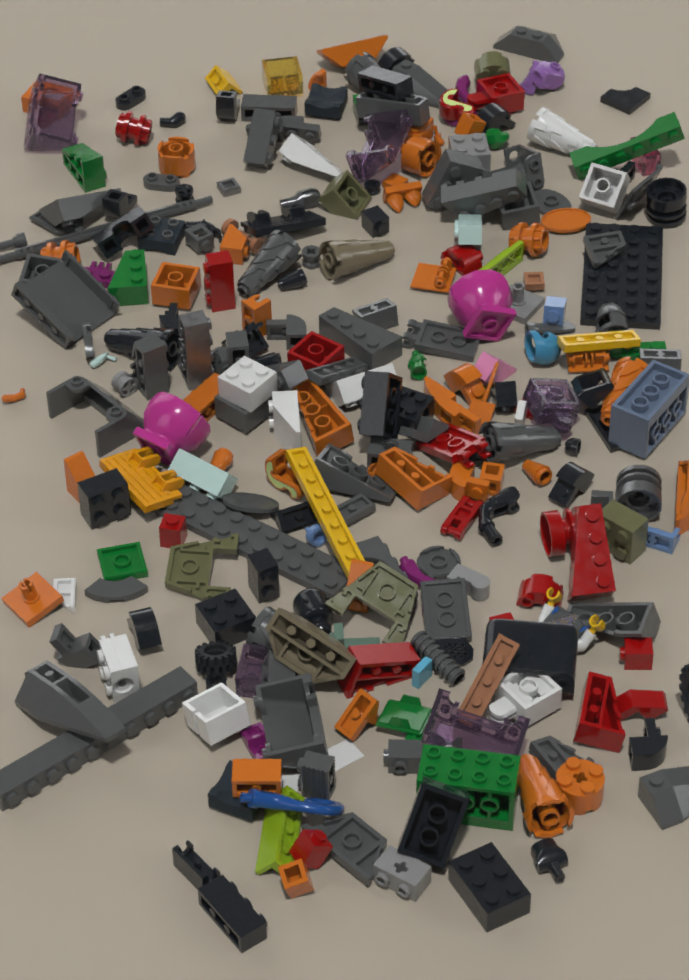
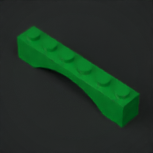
M675 112L657 118L648 129L627 142L608 147L585 146L569 154L580 180L586 178L591 163L611 168L685 138Z

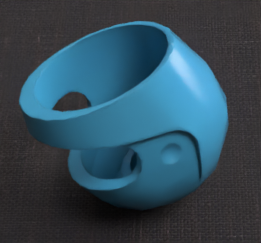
M536 330L527 331L524 344L530 362L542 365H549L555 362L561 354V348L557 344L558 337L548 331H545L542 337ZM532 337L534 339L535 347H533L532 345Z

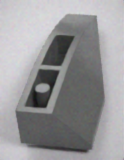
M48 660L27 672L15 699V704L38 721L106 743L117 739L121 734L127 732L126 727L94 694L71 675Z

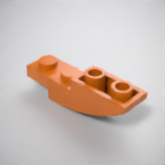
M428 376L424 377V393L434 396V415L443 423H450L478 434L481 427V418L464 408L461 404H458L456 402L457 395Z

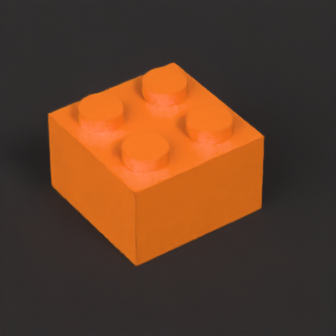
M162 262L151 284L152 304L169 306L170 303H178V308L190 310L201 287L200 267Z

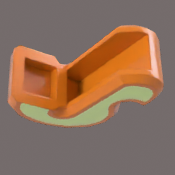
M279 449L265 460L267 478L274 487L282 491L288 490L291 498L299 500L305 494L292 469L287 465L286 450Z

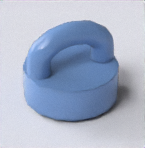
M319 524L305 527L306 541L314 547H320L326 542L327 538Z

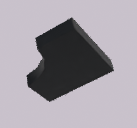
M637 87L625 91L610 89L601 96L600 102L631 114L650 99L651 93Z

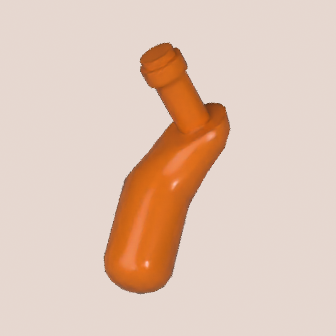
M434 125V140L440 146H443L445 142L441 138V133L438 132L437 126Z
M21 388L20 392L16 394L3 395L1 399L4 403L22 400L26 396L24 393L25 389Z

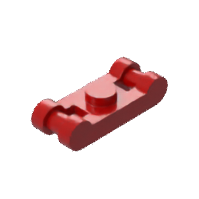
M463 495L442 524L440 533L446 536L449 534L453 535L455 539L461 541L467 529L478 516L479 509L484 501L471 500V497Z

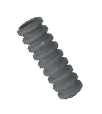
M420 631L413 636L410 643L415 648V651L420 652L421 657L426 656L432 659V667L439 671V674L444 676V679L449 681L448 683L451 686L458 684L464 678L466 671L459 664H456V661L451 659V656L446 654L445 650H441V646L436 645V641L432 640L426 631Z

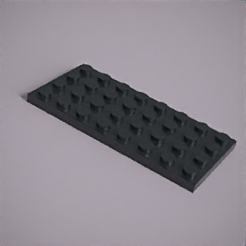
M600 223L586 224V236L621 230L626 242V250L594 269L585 248L580 325L596 326L595 321L600 307L603 304L613 302L620 306L626 314L628 328L660 330L663 227Z

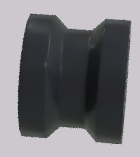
M189 184L176 186L175 202L179 203L194 199L193 187Z

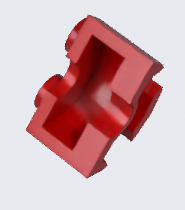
M456 244L441 253V259L449 257L452 264L457 268L456 271L461 276L482 268L483 254L472 245Z
M532 574L531 578L521 581L516 605L532 607L533 604H541L544 606L549 601L546 592L550 587L554 589L551 597H555L557 592L560 591L563 600V586H559L558 583L554 582L552 576ZM562 600L558 603H555L554 607H556L557 605L561 606Z

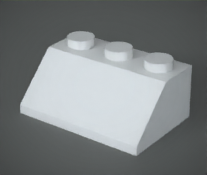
M393 363L368 370L389 372L396 375ZM365 372L337 380L325 386L326 391L338 407L345 405L346 408L358 405L357 401L363 397L361 382Z

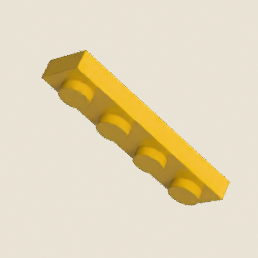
M634 330L561 335L557 338L559 347L564 353L569 354L580 351L613 350L615 348L630 349L632 347H639L641 343L640 337Z

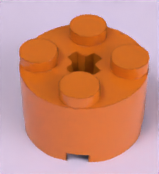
M418 135L412 136L406 144L403 143L400 147L401 168L419 176H431L437 161L441 157L440 145L433 140Z
M179 136L168 138L169 141L166 142L161 141L157 146L158 165L161 174H173L182 178L189 177L190 172L196 166L193 142L191 144L189 139Z
M570 757L557 770L556 783L571 803L574 815H585V812L590 810L594 812L603 802L604 769L601 765L589 760Z

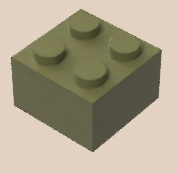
M611 500L602 508L609 552L630 565L646 551L649 519L623 504Z

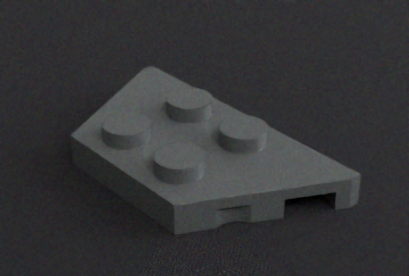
M353 812L343 814L337 818L323 819V824L310 827L309 823L301 826L302 830H322L333 846L329 855L367 886L371 884L373 864L387 847V839Z

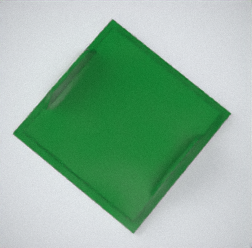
M403 694L400 701L388 700L375 726L421 736L434 709L423 707L419 697Z

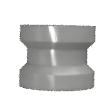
M125 371L118 372L112 379V387L118 390L122 396H130L137 389V381Z

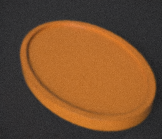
M577 208L555 209L547 212L541 218L542 227L556 233L577 232L585 229L586 224L591 223V215Z

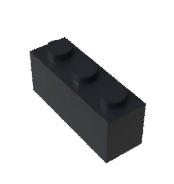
M371 66L357 73L359 90L395 101H400L414 94L412 76L376 66Z
M222 874L198 888L199 905L241 953L267 939L266 927L268 924L265 917L253 909L247 897H242L234 882H229Z

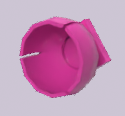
M491 269L473 271L460 277L449 290L448 306L457 322L465 327L462 331L464 338L499 342L517 315L515 309L511 308L513 302L511 288L504 275Z
M158 392L149 401L144 411V429L137 426L133 435L141 448L149 446L154 450L153 454L156 453L161 457L160 461L170 466L179 448L188 453L197 450L207 440L211 430L206 419L200 416L201 414L190 404L175 395Z

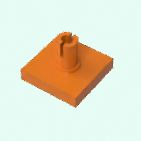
M37 571L30 577L24 578L23 582L20 581L17 587L1 598L3 603L29 628L64 602L62 595Z

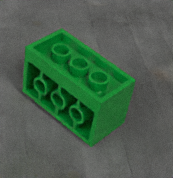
M423 744L416 780V794L423 776L470 792V800L461 825L513 831L519 795L521 756Z

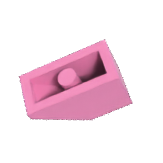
M484 351L475 364V367L482 374V377L479 379L483 385L489 383L495 362H499V366L493 383L502 382L514 374L517 369Z

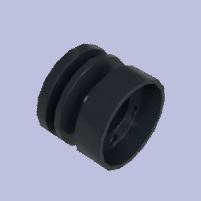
M665 177L656 179L648 185L646 191V216L652 225L671 228L684 222L687 215V188L683 182L675 178Z

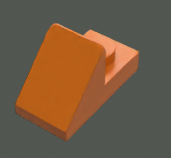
M360 688L334 727L350 740L355 741L368 722L376 725L379 701Z

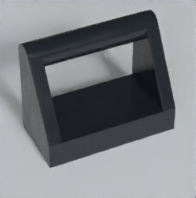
M604 368L576 376L571 381L577 397L591 410L614 388Z

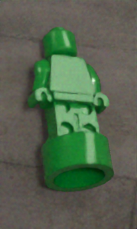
M417 350L412 352V357L408 361L407 366L413 379L422 380L427 375L426 366L423 364L424 360L426 361L427 359Z

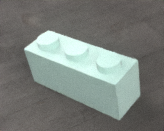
M458 214V220H454V239H458V245H482L481 215Z
M180 448L168 468V471L172 469L177 473L176 477H181L184 482H190V488L199 492L202 489L207 491L206 496L213 500L222 499L223 495L231 493L238 478Z

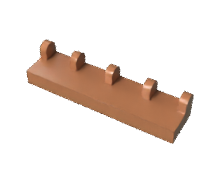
M500 633L498 634L455 715L456 718L477 728L520 646L519 643Z

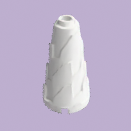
M545 107L536 113L539 118L532 120L527 132L528 141L549 149L553 148L565 154L585 146L598 147L593 142L594 140L580 133L577 128L565 122V119Z

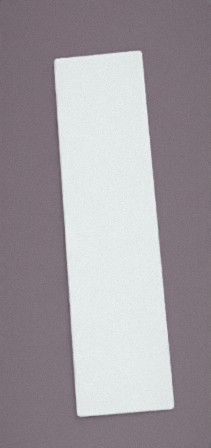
M346 739L328 749V754L335 757V771L364 757L350 739ZM294 768L282 772V788L288 785L296 792L301 790V787H298V779L301 772Z

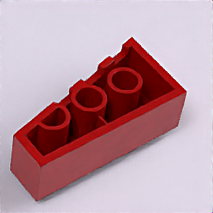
M599 503L579 506L574 512L573 546L567 601L611 596L616 591L602 505Z

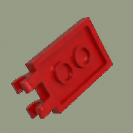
M447 423L449 428L431 441L427 443L415 442L418 450L452 464L459 461L465 469L475 465L468 457L476 452L482 459L491 456V453L485 449V447L489 446L485 441V437Z

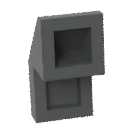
M421 416L417 430L401 426L398 434L427 443L446 431L449 425L433 418Z

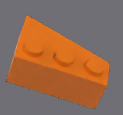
M397 447L390 448L379 454L375 473L417 511L449 495L453 479L452 475L447 473L445 476L435 471V466L431 464L426 466L418 462L417 457Z

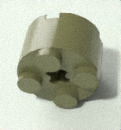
M497 51L485 52L481 58L476 59L474 62L476 84L478 79L506 73L511 74L508 58L502 56V53Z

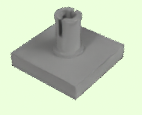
M515 282L514 285H510L513 297L511 308L515 309L517 314L513 321L525 325L545 304V298L524 290V283Z

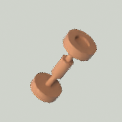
M233 218L227 219L221 227L222 235H225L229 224H233L238 229V221ZM239 230L247 238V243L250 242V251L257 254L266 238L260 236L251 239L250 235Z

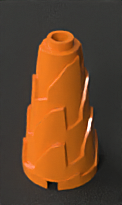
M631 356L621 358L615 364L611 376L614 388L604 398L601 408L600 420L604 425L610 426L611 405L648 366L643 360L636 357L635 361L630 360Z
M530 754L522 755L520 759L519 788L524 808L523 816L530 833L533 831L536 837L550 838L564 832L563 827L566 824L568 827L572 824L574 819L573 807L565 793L561 792L556 781L551 778L546 767L541 765L537 757Z

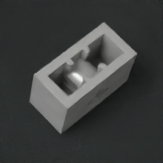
M389 845L373 864V881L382 887L395 891L403 898L416 902L431 883L432 866L414 857L397 852L396 848Z

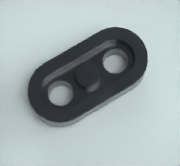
M133 86L120 94L115 99L116 108L126 111L146 99L145 89L140 86Z

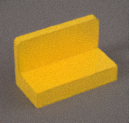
M217 65L205 77L216 95L219 90L230 91L233 89L239 94L243 92L232 75Z

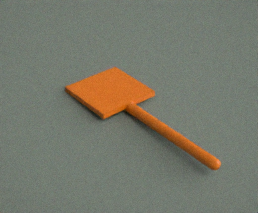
M495 362L483 401L472 399L468 409L481 418V425L484 422H490L496 404L488 403L487 399L499 362Z

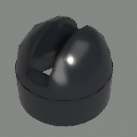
M568 439L565 442L566 452L578 456L581 449V439Z

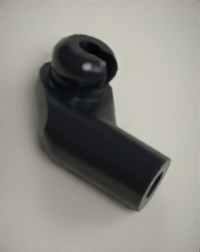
M176 112L170 118L161 117L160 126L178 127L185 121V114L183 112Z

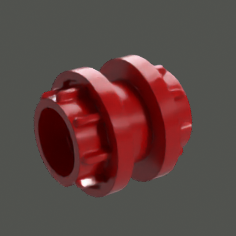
M132 111L122 112L116 124L115 135L121 138V142L126 143L129 138L134 140L135 146H139V144L145 145L149 141L153 122L147 119V115L144 114L139 119L134 117V112Z

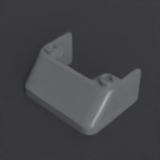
M74 376L46 392L48 412L51 419L83 401H86L106 417L109 423L95 430L97 456L100 458L134 439L133 432L137 426L144 429V419L106 389L84 377Z

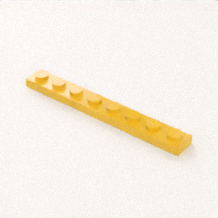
M307 447L286 450L285 457L348 579L352 559L365 561Z

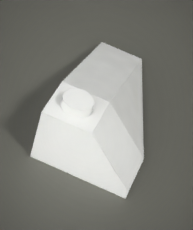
M293 133L290 134L279 149V152L284 155L282 158L289 164L294 162L300 166L333 177L343 173L337 166L331 165L332 162L324 157L313 145Z

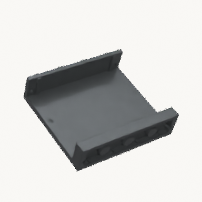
M67 250L64 251L59 262L26 284L21 280L15 283L11 293L22 307L65 350L83 338L81 321L88 320L92 332L115 316L120 306L117 298L111 295L104 288L103 284L98 282L91 275L90 271L84 268L77 261L76 257Z

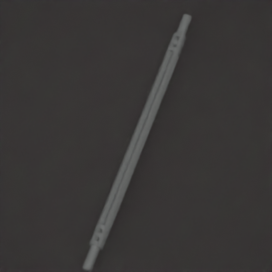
M210 195L196 200L189 199L147 211L146 213L148 216L168 218L196 210V207L213 203V198ZM115 221L14 249L13 252L0 255V263L14 259H24L27 257V253L38 255L48 242H55L57 247H59L62 240H69L70 243L75 244L91 240L93 235Z

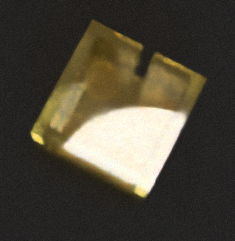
M297 56L262 60V78L267 95L287 94L295 96L303 94V75Z

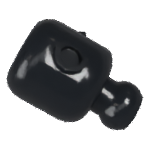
M307 588L299 592L293 601L295 614L305 618L327 634L332 632L330 623L333 619V611L325 606L326 601L330 597L317 588Z

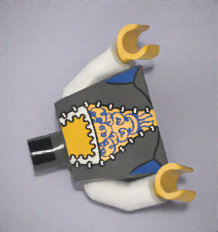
M550 587L546 592L549 601L544 604L538 622L573 625L579 634L577 653L585 651L595 638L596 631L600 632L605 629V622L603 620L599 621V616L595 614L590 617L589 624H587L561 606L557 605L554 607L555 603L562 600V594L558 591L555 597H551L554 589Z

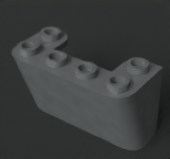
M520 144L503 149L506 167L490 172L483 170L478 175V177L488 178L492 177V173L517 168L526 178V181L531 182L534 192L543 187L545 180L541 153ZM512 151L517 152V158L514 161L510 160V153Z

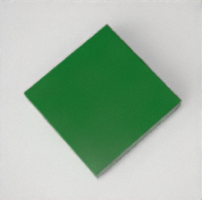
M140 542L96 549L104 580L120 581L130 576L136 579L148 577V570Z

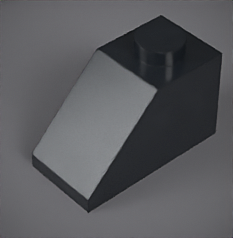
M505 381L492 384L490 392L493 404H496L495 409L500 408V412L512 411V407L517 406L516 382Z

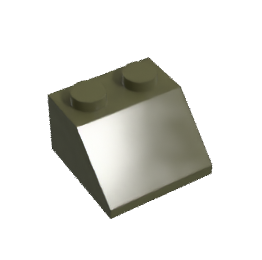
M346 170L330 182L318 200L331 214L357 219L372 196Z

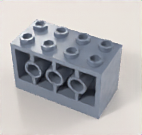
M652 360L611 405L608 441L618 445L620 449L645 459L686 413L689 374Z

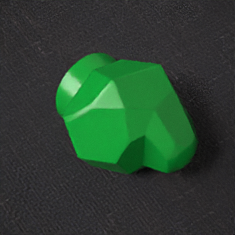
M496 128L486 130V139L491 149H499L509 140L507 132H501L500 129Z

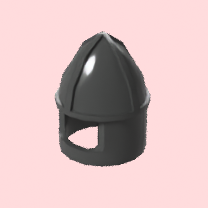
M612 302L603 304L600 307L595 321L598 332L629 330L627 316L620 306Z

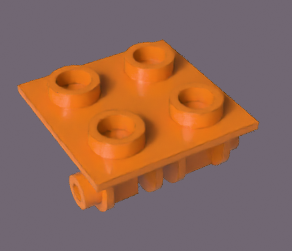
M449 257L443 258L440 265L418 263L410 288L449 293L457 268L452 267V261Z
M607 350L580 351L573 354L566 353L568 373L591 372L600 368L609 371L608 361L610 356Z

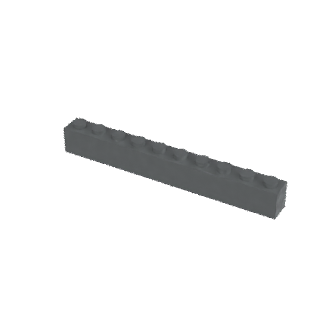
M179 666L108 707L127 730L117 739L106 743L68 730L0 769V809L5 811L17 805L20 801L36 794L39 790L56 782L66 774L77 770L90 760L96 759L102 753L135 736L143 729L154 725L167 715L173 714L176 710L183 707L182 702L198 695L197 681Z

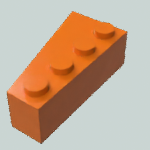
M306 379L293 387V390H297L299 413L317 457L328 443L342 448L354 442L351 423L315 382Z

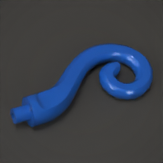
M253 788L248 793L241 792L240 802L247 803L249 808L289 810L325 816H338L345 811L342 803L323 798H306L304 801H300L282 794Z

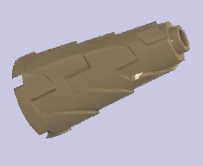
M353 239L325 241L319 247L318 255L323 254V259L319 260L322 273L327 279L336 280L342 276L358 272L360 269L370 267L375 263L389 260L394 254L395 248L393 243L384 240L359 241Z

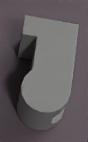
M457 564L447 576V579L465 578L467 595H470L472 599L484 601L489 598L490 579L487 576L461 564Z

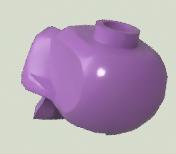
M533 60V65L529 69L530 72L519 85L524 89L525 95H533L536 88L555 90L564 83L565 73L557 62L550 63Z

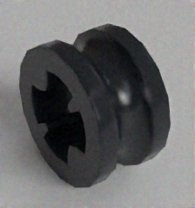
M369 179L364 182V188L371 196L378 195L381 192L380 181Z
M215 674L207 676L206 690L221 682L227 686L225 676L219 674V676H215Z

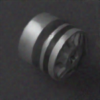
M632 465L624 468L616 479V501L651 521L658 516L662 507V481L659 473L654 468L646 465Z

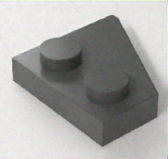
M621 230L583 237L584 246L594 269L626 250V242Z
M552 736L531 741L529 745V750L546 767L554 780H556L557 770L568 758L577 757L583 759L575 754L576 749L562 744ZM588 757L586 759L594 763L592 758Z

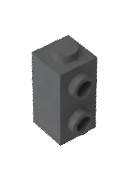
M389 739L388 749H384L383 763L388 764V773L418 774L423 744L436 745V740Z

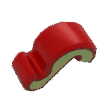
M449 89L439 99V114L446 120H458L459 122L463 112L475 114V107L473 105L459 102V89Z

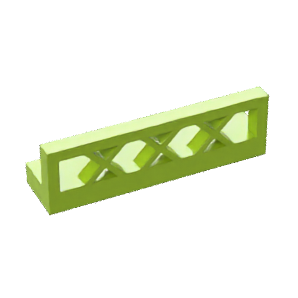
M518 240L479 270L491 269L502 273V275L507 274L523 261L524 242Z

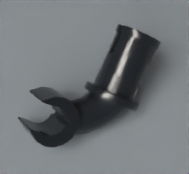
M205 219L203 221L186 222V229L202 223L221 243V230Z

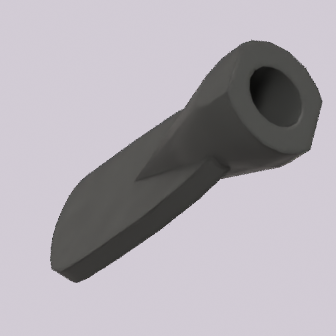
M564 321L563 326L526 322L525 334L530 330H536L539 334L545 331L551 333L575 331V325L568 321Z

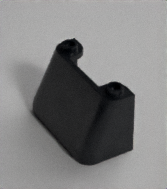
M493 619L488 622L482 664L500 633L520 644L506 672L549 675L562 688V693L574 694L579 634L573 625L511 619Z

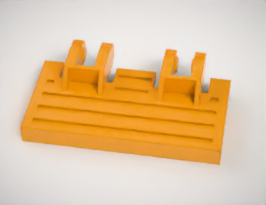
M149 446L140 449L134 448L100 459L99 467L104 472L115 468L119 470L128 483L129 497L144 513L174 504V500L182 498V493L178 489L183 487L184 480L181 477H176L177 473L172 469L159 472L154 466L161 462V457L156 453L153 454L154 450Z

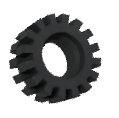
M217 640V643L209 641V644L205 642L202 643V646L198 645L195 648L197 671L203 675L207 673V676L212 674L219 676L220 673L226 675L227 672H233V669L235 670L237 666L236 647L232 643L228 644L227 641L221 643L219 640Z

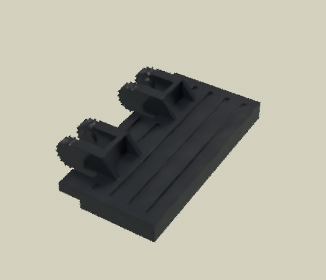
M295 204L292 208L288 206L281 207L282 215L270 217L269 212L265 210H258V214L247 212V221L240 222L245 232L255 237L270 235L274 230H281L279 233L325 226L326 218L312 211H305L303 206Z

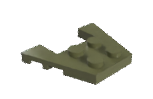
M231 534V537L223 539L215 537L213 541L203 543L195 541L171 546L165 587L202 601L230 591L231 587L209 586L214 554L237 555L239 534Z
M379 561L359 576L357 580L343 588L333 598L327 600L325 606L342 617L352 601L357 599L394 623L382 643L404 642L418 585Z

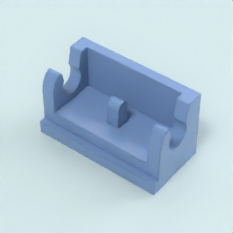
M648 526L646 547L673 554L680 540L679 532L681 528L676 527L673 533H669Z

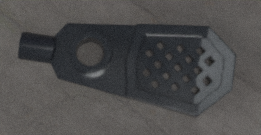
M465 638L435 640L436 645H440L441 650H445L446 654H449L451 659L456 661V664L465 666L473 661L474 649ZM416 652L419 658H424L420 656V652Z

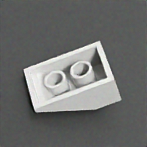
M297 390L273 391L272 400H268L269 413H273V416H269L270 429L274 428V437L285 450L300 448L301 432Z

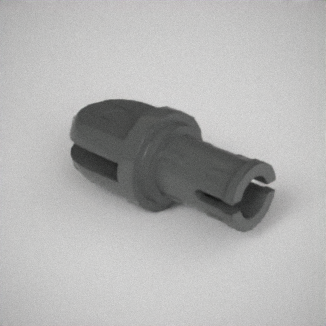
M308 188L297 191L295 196L279 200L281 207L288 206L292 208L293 205L298 204L306 209L317 205L320 202L318 199L321 195L317 189Z

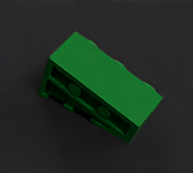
M83 143L62 149L63 164L85 193L106 187L105 179L107 178V173L104 169L102 155Z
M133 249L124 252L107 288L108 292L117 298L120 306L149 304L144 249Z

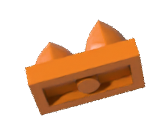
M421 181L384 187L382 196L384 203H388L398 213L401 212L403 200L405 199L417 207L421 201Z

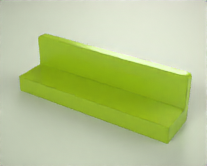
M288 785L282 788V795L304 801L305 797ZM265 808L255 873L260 875L271 868L279 873L278 866L295 861L289 850L299 836L302 812Z

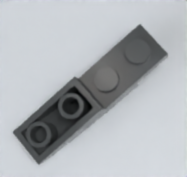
M280 116L283 122L277 142H283L284 137H289L291 133L309 141H320L322 135L320 125L305 123L303 116ZM251 123L246 125L247 136L249 135Z

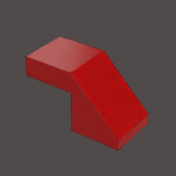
M630 689L617 696L616 704L618 712L621 713L622 717L620 721L637 712L645 718H656L668 711L666 694L663 691Z

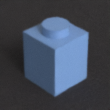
M547 296L544 305L543 324L563 326L567 298Z

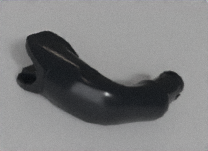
M514 486L504 488L499 494L490 497L483 502L479 509L478 530L480 534L485 535L492 546L500 545L503 537L497 531L495 523L491 519L507 512L516 513L520 510V506L517 503L520 493Z

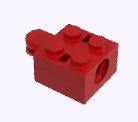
M510 73L477 80L476 93L467 95V104L473 105L475 110H479L490 103H498L509 113L524 110L525 91Z

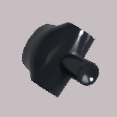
M546 838L535 842L531 847V852L537 872L551 871L557 882L563 881L565 875L560 867L568 864L565 850L560 848L553 838Z

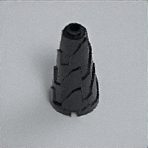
M156 327L154 329L122 328L110 329L104 335V342L107 347L132 357L135 341L157 334L161 340L166 342L168 347L166 357L169 367L167 369L175 368L178 361H180L178 357V348H180L178 338H180L177 329Z

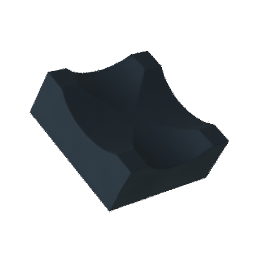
M312 83L310 94L304 103L305 115L340 119L348 100V87L327 88L320 84Z
M149 215L148 217L155 228L142 237H137L138 250H160L168 255L175 256L181 239L185 237L186 222Z
M229 760L221 778L208 793L209 807L252 822L261 808H249L247 803L240 802V797H232L233 761Z

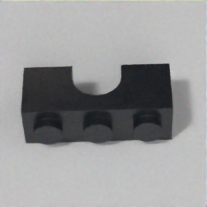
M138 206L91 238L101 254L108 259L123 249L121 244L124 240L131 236L140 238L155 227L147 213Z

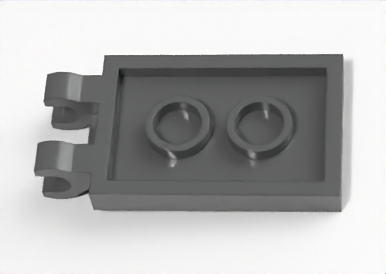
M409 319L407 332H404L402 339H406L403 340V348L409 349L414 346V350L473 363L481 340L464 338L463 327L426 319L423 320V323Z

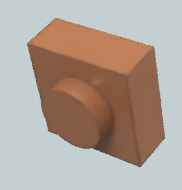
M524 272L525 290H545L543 272Z

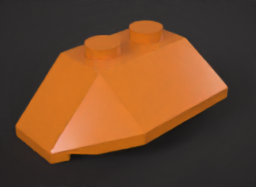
M388 35L317 50V54L336 67H343L345 70L353 57L357 54L360 56L364 55L362 52L370 53L376 59L387 41Z
M689 460L678 461L674 529L676 527L681 528L680 535L689 530Z

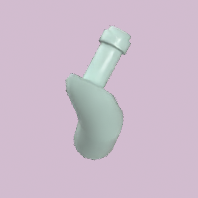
M106 352L90 361V366L96 368L107 359L116 362L117 358L108 355L109 353Z

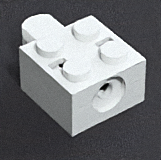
M110 633L108 638L105 635L99 636L100 650H97L96 653L99 664H102V666H98L101 680H106L104 683L106 695H111L115 704L140 689L138 665L127 635L114 636V633Z
M510 673L502 678L495 692V702L489 705V719L494 724L502 725L514 718L523 728H526L561 708L562 688L548 675Z

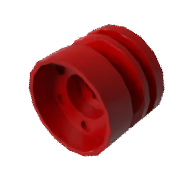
M573 507L571 510L569 508L563 509L562 518L558 510L541 512L540 533L543 547L548 557L565 555L566 546L568 551L572 552L574 512L578 507Z

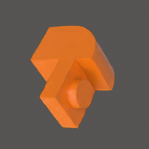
M465 363L443 375L451 391L455 393L461 390L469 406L472 399L483 400L486 390L479 379L482 377V374L474 365Z
M460 462L452 465L450 475L453 476L450 494L454 499L460 501L463 495L481 501H486L490 498V481L475 478V465L469 469H465Z

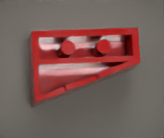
M229 250L205 254L203 271L206 305H210L212 313L235 309L233 261Z
M410 642L349 646L348 650L357 660L346 677L336 681L345 697L349 699L354 697L353 693L358 692L360 688L370 692L374 691V686L386 683L389 686L411 679L412 669L421 660Z
M589 671L582 692L573 741L620 753L626 734L625 730L622 729L620 721L622 717L621 713L618 712L617 697L612 677Z

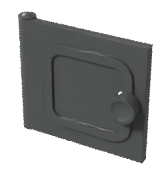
M657 164L656 170L631 190L614 217L616 220L628 210L631 211L646 196L648 185L656 180L663 169V165Z

